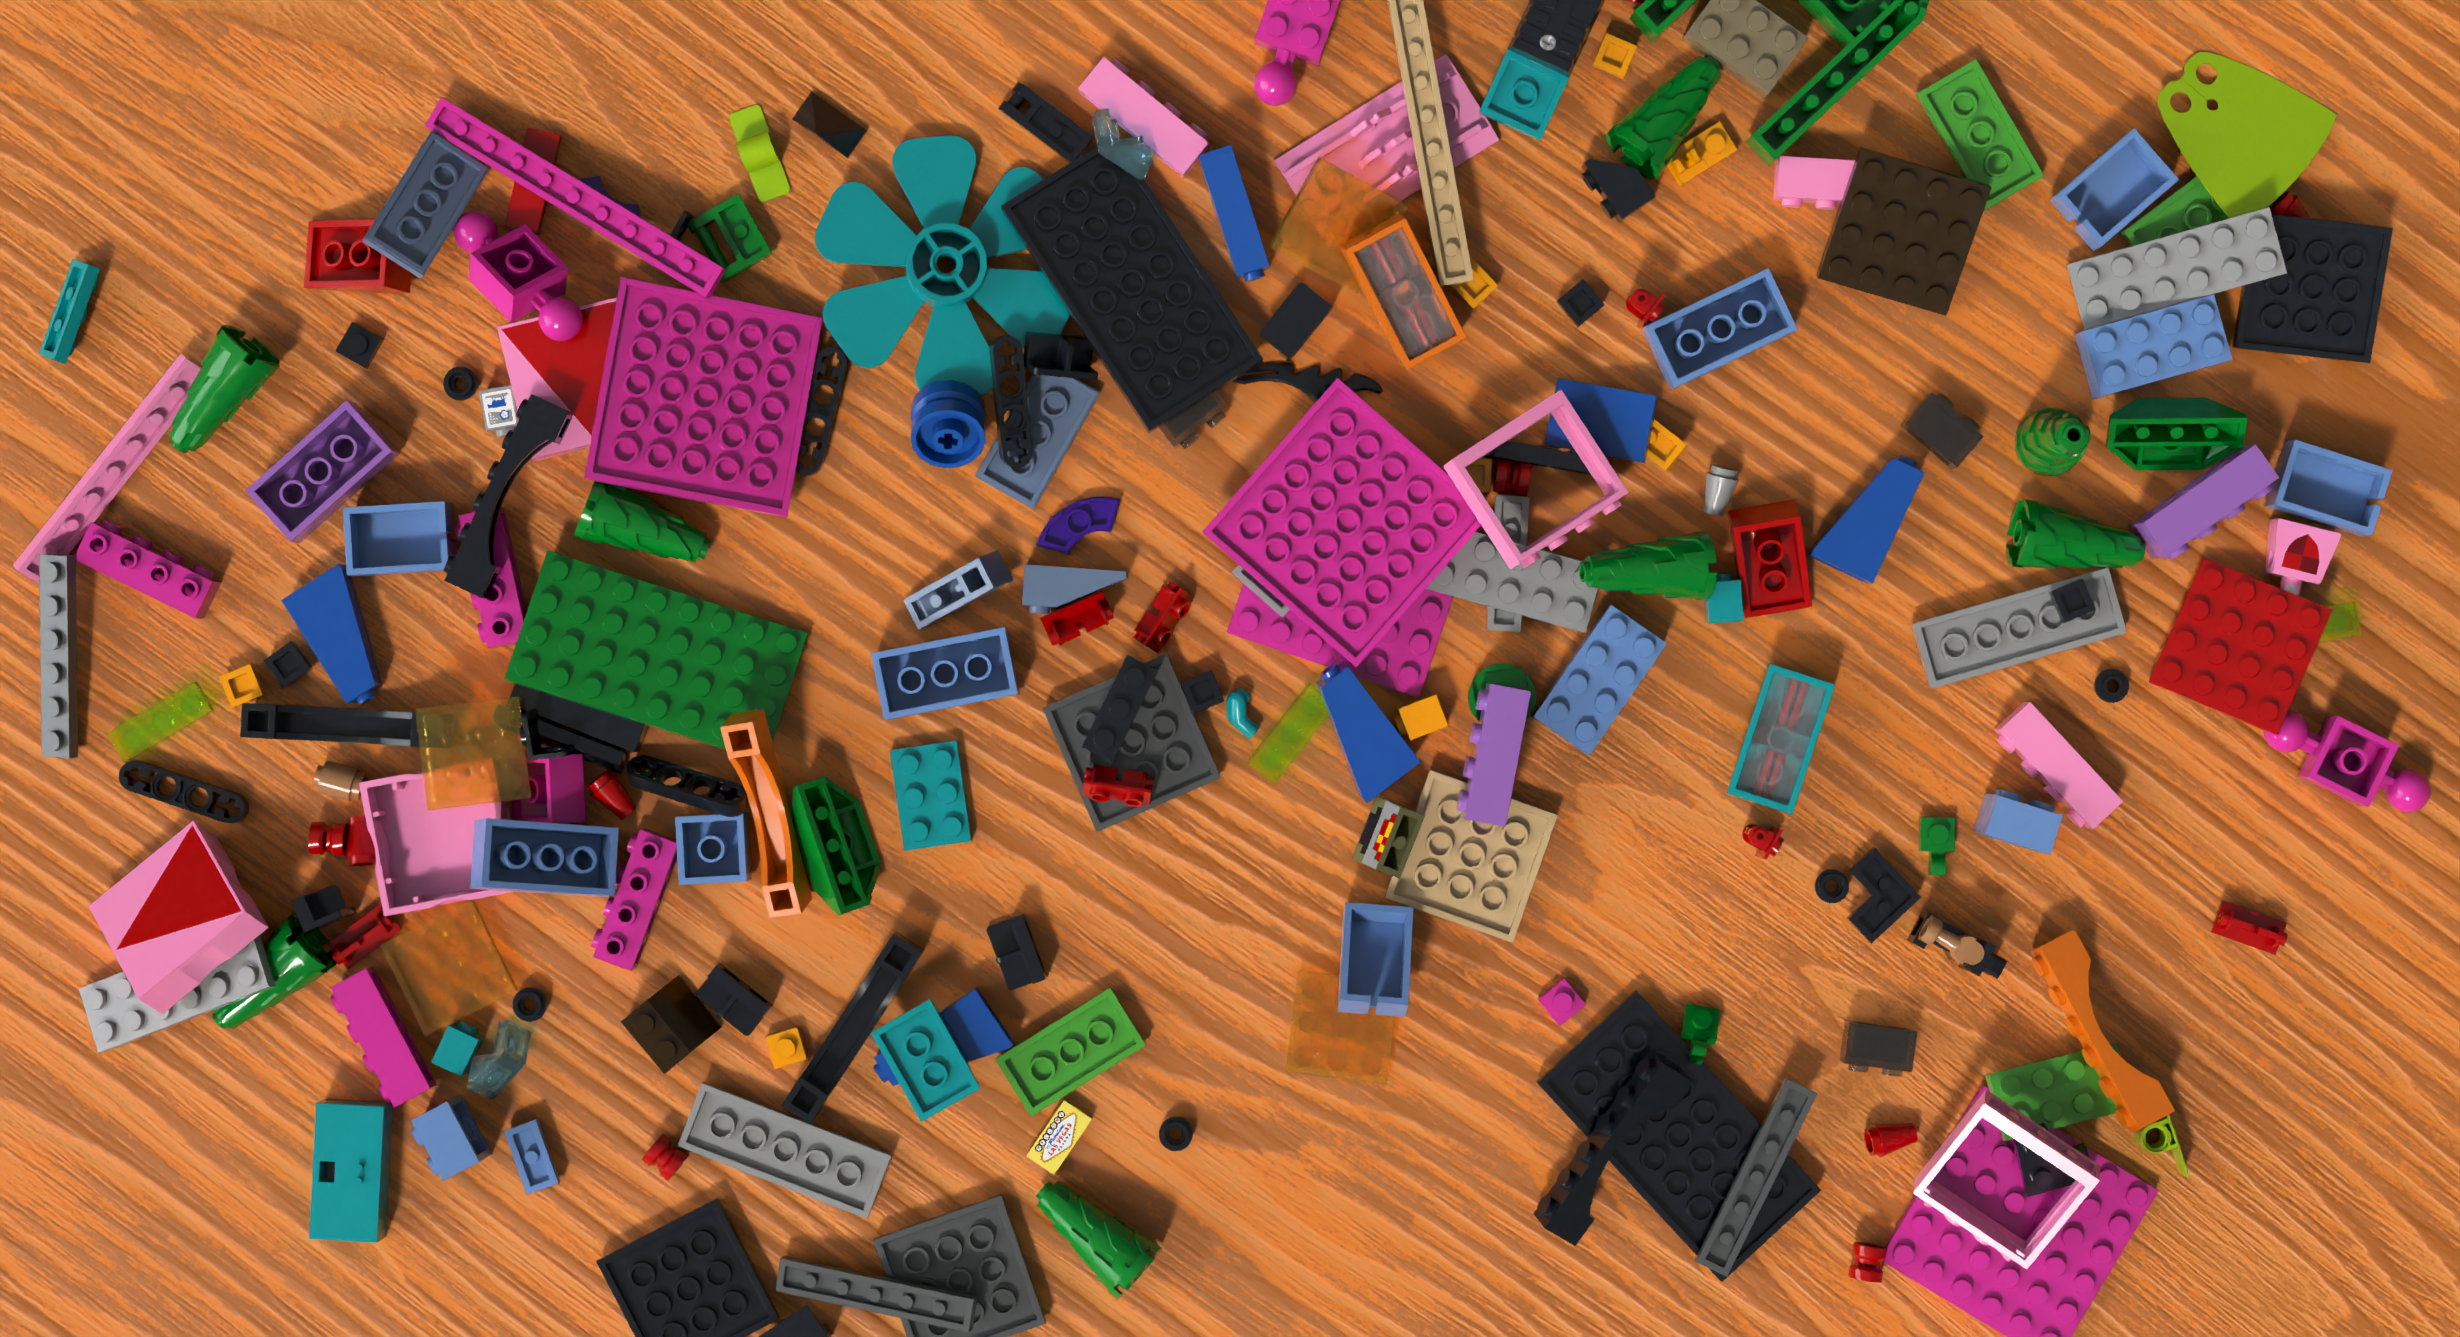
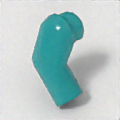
M1237 688L1234 692L1229 693L1226 699L1227 719L1244 736L1250 739L1260 727L1246 715V704L1250 700L1249 693L1243 688Z

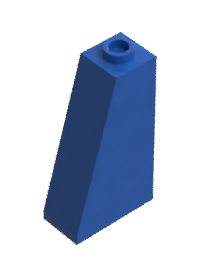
M1225 146L1199 155V164L1237 279L1244 277L1246 282H1250L1264 277V270L1269 269V262L1232 146Z
M1900 456L1898 460L1895 458L1889 459L1809 549L1807 556L1866 584H1872L1925 473L1917 469L1919 464L1904 456Z
M338 564L281 601L346 704L357 702L360 706L377 696L374 690L381 687L382 682L352 577L347 576L346 565Z
M1344 662L1339 665L1333 663L1321 672V679L1316 683L1356 789L1364 801L1368 803L1419 764L1420 760Z
M978 987L939 1012L967 1062L1007 1050L1015 1043ZM882 1052L874 1057L877 1062L873 1066L876 1073L884 1083L889 1080L892 1086L899 1084Z

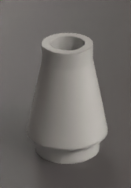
M1711 464L1710 472H1706L1705 506L1703 512L1723 516L1724 510L1739 479H1736L1737 470Z

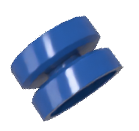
M945 380L936 381L924 386L915 395L911 405V443L913 450L919 458L933 466L953 468L972 462L982 453L986 442L985 405L977 390L966 383Z

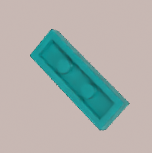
M72 259L39 351L40 355L66 364L68 357L74 351L75 337L79 326L86 318V307L91 293L97 287L100 268Z

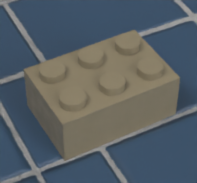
M1710 0L1682 41L1704 57L1708 55L1714 58L1720 64L1721 69L1764 99L1808 40V37L1757 0Z

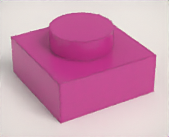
M1562 978L1538 998L1559 1026L1586 1005L1565 978Z

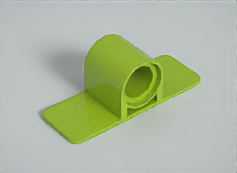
M753 105L730 114L729 120L737 139L736 145L744 167L751 177L759 201L766 202L788 194L790 192V185L761 107Z
M2169 1115L2133 1133L2137 1145L2148 1152L2157 1154L2172 1150L2180 1175L2186 1178L2189 1177ZM2152 1128H2157L2159 1131L2158 1141L2153 1145H2148L2145 1139L2146 1133Z

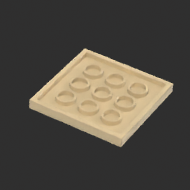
M1429 770L1415 809L1416 812L1425 815L1402 875L1400 878L1391 877L1385 898L1513 943L1558 815L1511 799L1506 827L1466 820L1461 817L1462 811L1457 810V802L1460 790L1466 791L1467 783Z

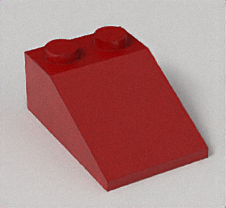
M375 219L309 221L304 288L367 293H410L411 272L362 242Z
M1795 499L1729 510L1728 519L1738 580H1741L1742 605L1745 618L1812 607L1801 515Z

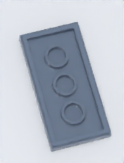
M431 130L362 242L421 279L485 177L489 167Z
M1033 374L1026 385L1032 442V458L1030 462L1021 468H1013L1004 464L1000 458L997 436L975 477L1034 510L1100 395L1099 391L1076 378ZM1016 409L1012 410L1005 422L1008 428L1013 429L1020 425L1022 418L1020 412ZM1023 432L1018 434L1005 433V439H1013V449L1008 450L1007 454L1013 457L1015 462L1018 461L1019 455L1024 454V449L1019 448L1016 437L1023 438Z

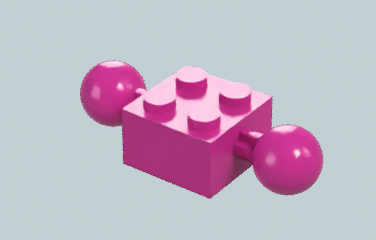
M1268 0L1255 36V45L1275 51L1276 53L1273 62L1261 67L1254 79V89L1261 101L1268 105L1279 106L1293 98L1297 90V78L1292 70L1295 59L1319 66L1341 0Z
M470 211L460 216L454 226V238L462 250L471 254L469 280L511 323L537 309L540 312V328L547 337L556 341H566L575 337L583 324L582 312L574 301L560 297L565 294L568 267L526 224L497 239V226L488 214L481 211Z
M2289 709L2278 736L2264 731V737L2273 749L2284 753L2301 749L2308 753L2297 775L2298 777L2358 806L2370 807L2378 788L2385 790L2389 803L2395 809L2402 812L2418 811L2429 801L2431 795L2430 783L2421 772L2413 769H2403L2394 773L2388 770L2399 745L2338 715H2327L2317 735L2308 731L2307 722L2301 714Z

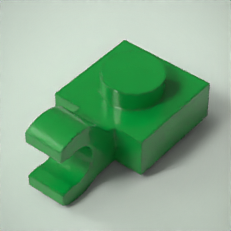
M1919 817V851H1929L1928 875H1946L1944 852H1955V818Z
M1686 1003L1681 1039L1691 1041L1689 1063L1702 1065L1703 1057H1706L1707 1044L1715 1045L1720 1009Z

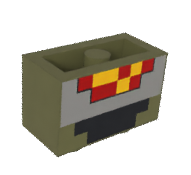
M1376 796L1352 859L1374 870L1400 878L1425 815L1401 804Z

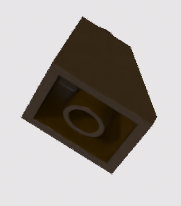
M679 975L621 1021L664 1074L721 1028V1025Z

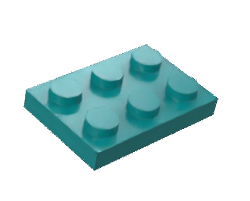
M958 740L890 750L904 851L972 841Z
M931 998L871 1032L872 1037L921 1122L981 1088Z

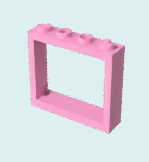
M1562 390L1537 404L1443 466L1510 569L1518 564H1521L1523 569L1541 558L1538 551L1546 546L1552 551L1568 541L1565 536L1567 532L1574 528L1577 533L1585 530L1595 523L1592 518L1593 515L1601 510L1605 516L1622 505L1618 499L1629 493ZM1552 414L1605 496L1519 551L1465 468L1547 415Z
M1985 1090L1917 1175L1914 1181L1913 1194L1924 1200L1923 1205L1927 1207L1933 1206L1942 1212L1945 1218L1953 1225L1962 1226L1970 1231L1981 1244L1991 1245L2000 1251L2008 1262L2012 1259L2025 1269H2028L2100 1181V1165L1988 1090ZM1981 1118H1984L2075 1179L2074 1183L2026 1241L1933 1180Z

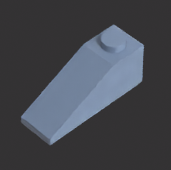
M996 550L973 560L903 599L919 630L995 591L1014 579L999 550Z
M1025 564L1022 605L1030 606L1029 613L1049 614L1050 607H1061L1126 580L1127 571Z

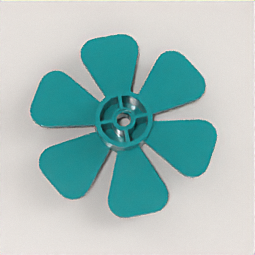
M952 135L914 138L904 141L896 148L893 154L892 168L923 227V230L917 236L865 184L849 182L835 190L816 229L815 245L819 254L827 261L837 264L905 267V276L842 290L831 295L826 301L823 308L824 324L850 361L864 369L876 368L882 365L890 357L921 306L925 304L933 307L915 369L917 388L920 391L924 386L936 381L954 380L966 383L977 390L980 396H983L993 390L990 348L967 306V303L972 299L1010 336L1016 338L1021 343L1023 349L1027 332L1062 333L1070 313L1042 271L987 268V259L1027 250L1002 212L1001 206L1042 181L1043 178L1036 171L1027 167H1017L1008 171L1000 180L970 229L960 226L959 223L976 166V154L973 146L964 138ZM948 258L954 262L955 269L950 273H943L938 269L936 263L940 259Z

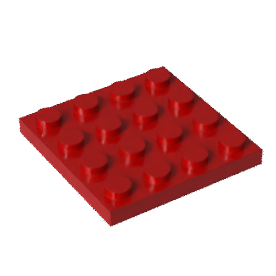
M2203 558L2149 683L2278 736L2333 613V609Z

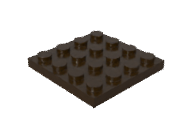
M1860 147L1816 274L1817 278L1946 316L1992 187L1985 183Z

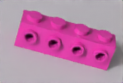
M501 507L494 542L496 565L502 568L488 599L470 593L473 607L475 610L479 609L482 620L481 623H478L479 636L482 643H487L488 648L515 644L527 613L506 513L503 507ZM476 511L458 515L460 521L459 524H456L458 538L464 525L467 522L471 524Z
M104 520L102 524L90 523L75 554L76 561L193 618L204 619L221 582L212 578L214 572L195 564L194 568L182 564L184 559L182 556L166 549L162 554L152 549L153 542L141 536L134 535L133 539L121 534L122 527L110 521Z
M646 828L640 829L638 834L633 833L626 850V852L631 853L627 866L621 865L615 883L619 885L615 898L609 897L603 915L607 917L603 929H597L591 947L596 949L593 955L594 958L630 971L637 968L677 860L676 839Z
M374 966L368 967L330 987L333 992L331 1001L335 1009L340 1014L344 1013L349 1022L347 1031L355 1043L359 1042L365 1052V1055H363L364 1063L371 1073L376 1072L381 1082L379 1085L380 1093L387 1103L392 1102L395 1108L437 1085Z

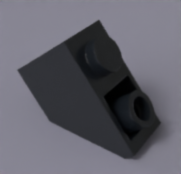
M1593 159L1587 160L1582 165L1584 173L1581 174V177L1591 191L1595 189L1598 191L1603 199L1600 202L1602 209L1610 219L1615 217L1619 223L1656 197L1637 168Z

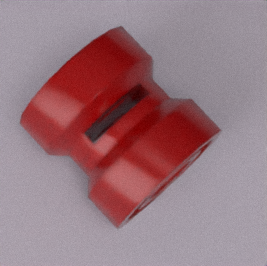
M1498 459L1493 492L1504 493L1505 491H1513L1517 496L1527 497L1532 464L1521 462L1519 465H1514L1509 460ZM1510 472H1512L1511 483H1509Z
M312 822L308 839L309 853L311 855H323L325 852H331L334 856H345L348 823H335L333 826H328L325 822Z
M663 1133L641 1160L648 1166L658 1164L657 1169L660 1176L668 1181L689 1157V1154L683 1149H676L675 1147L671 1149V1139Z
M1854 1242L1852 1253L1855 1258L1854 1263L1849 1267L1848 1276L1858 1280L1881 1283L1883 1278L1881 1264L1886 1259L1887 1248L1870 1243Z

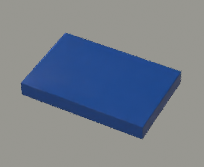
M1557 379L1555 393L1559 390L1563 391L1604 456L1645 464L1658 396ZM1550 414L1544 445L1575 451L1552 414Z

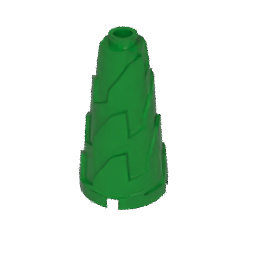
M1706 55L1704 58L1698 56L1666 83L1661 84L1650 96L1635 106L1606 134V141L1611 150L1615 153L1620 147L1624 153L1620 159L1629 167L1637 168L1643 177L1651 180L1656 177L1657 180L1676 154L1680 143L1696 122V116L1706 104L1709 94L1720 80V64L1711 56Z
M230 325L221 326L215 340L200 364L202 368L186 393L188 395L172 422L173 426L169 431V436L172 438L170 444L180 452L187 453L189 450L196 451L198 448L203 447L223 422H228L245 400H250L280 366L278 365L280 363L278 358L265 345L254 337L251 341L243 338L246 332Z
M2044 408L2033 412L2023 419L2024 421L2016 431L2015 450L2022 465L2033 471L2034 474L2057 476L2073 468L2082 458L2091 439L2090 429L2083 424L2079 417L2065 410Z
M594 481L574 533L576 537L599 544L607 543L630 551L637 549L663 558L672 557L696 562L697 558L704 560L711 543L710 540L705 539L706 532L684 521L682 516L654 504V501L623 486Z
M2022 499L2023 501H2018L2009 522L2007 536H2013L2014 545L2006 544V553L2009 565L2013 567L2057 569V566L2089 569V566L2123 568V566L2133 567L2144 558L2145 543L2141 542L2140 537L2132 531L2100 524L2098 520L2070 514L2068 510L2040 504L2034 500Z
M1703 531L1663 537L1653 542L1627 545V548L1605 550L1586 556L1585 561L1579 564V577L1581 582L1586 583L1587 587L1600 588L1606 591L1633 592L1636 595H1665V598L1708 600L1713 595L1717 572H1710V563H1717L1715 548L1711 537L1707 532Z
M294 914L288 916L263 945L276 986L213 1010L212 1017L214 1021L224 1029L227 1027L235 1029L248 1019L259 1015L269 1007H274L296 991L328 973L337 963L331 956L334 952L330 950L326 953L323 948L329 941L319 929L304 932L298 916L295 918L293 917Z
M1050 1181L1047 1182L1036 1195L1040 1200L1037 1206L1053 1222V1227L1073 1246L1080 1259L1097 1275L1096 1277L1107 1288L1109 1294L1117 1300L1123 1296L1118 1287L1121 1286L1123 1289L1128 1290L1155 1259L1148 1252L1152 1250L1154 1253L1159 1254L1162 1249L1155 1241L1150 1240L1136 1229L1133 1230L1117 1217L1104 1212L1083 1195L1076 1194L1059 1181L1054 1185Z

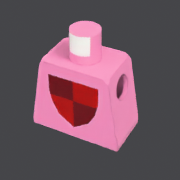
M2280 518L2270 519L2266 574L2282 578L2280 589L2299 596L2302 583L2308 585H2319L2339 543L2341 533Z

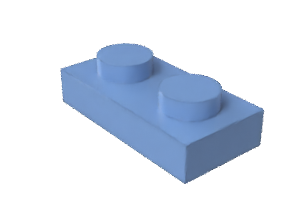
M538 1118L504 1131L526 1195L561 1182Z

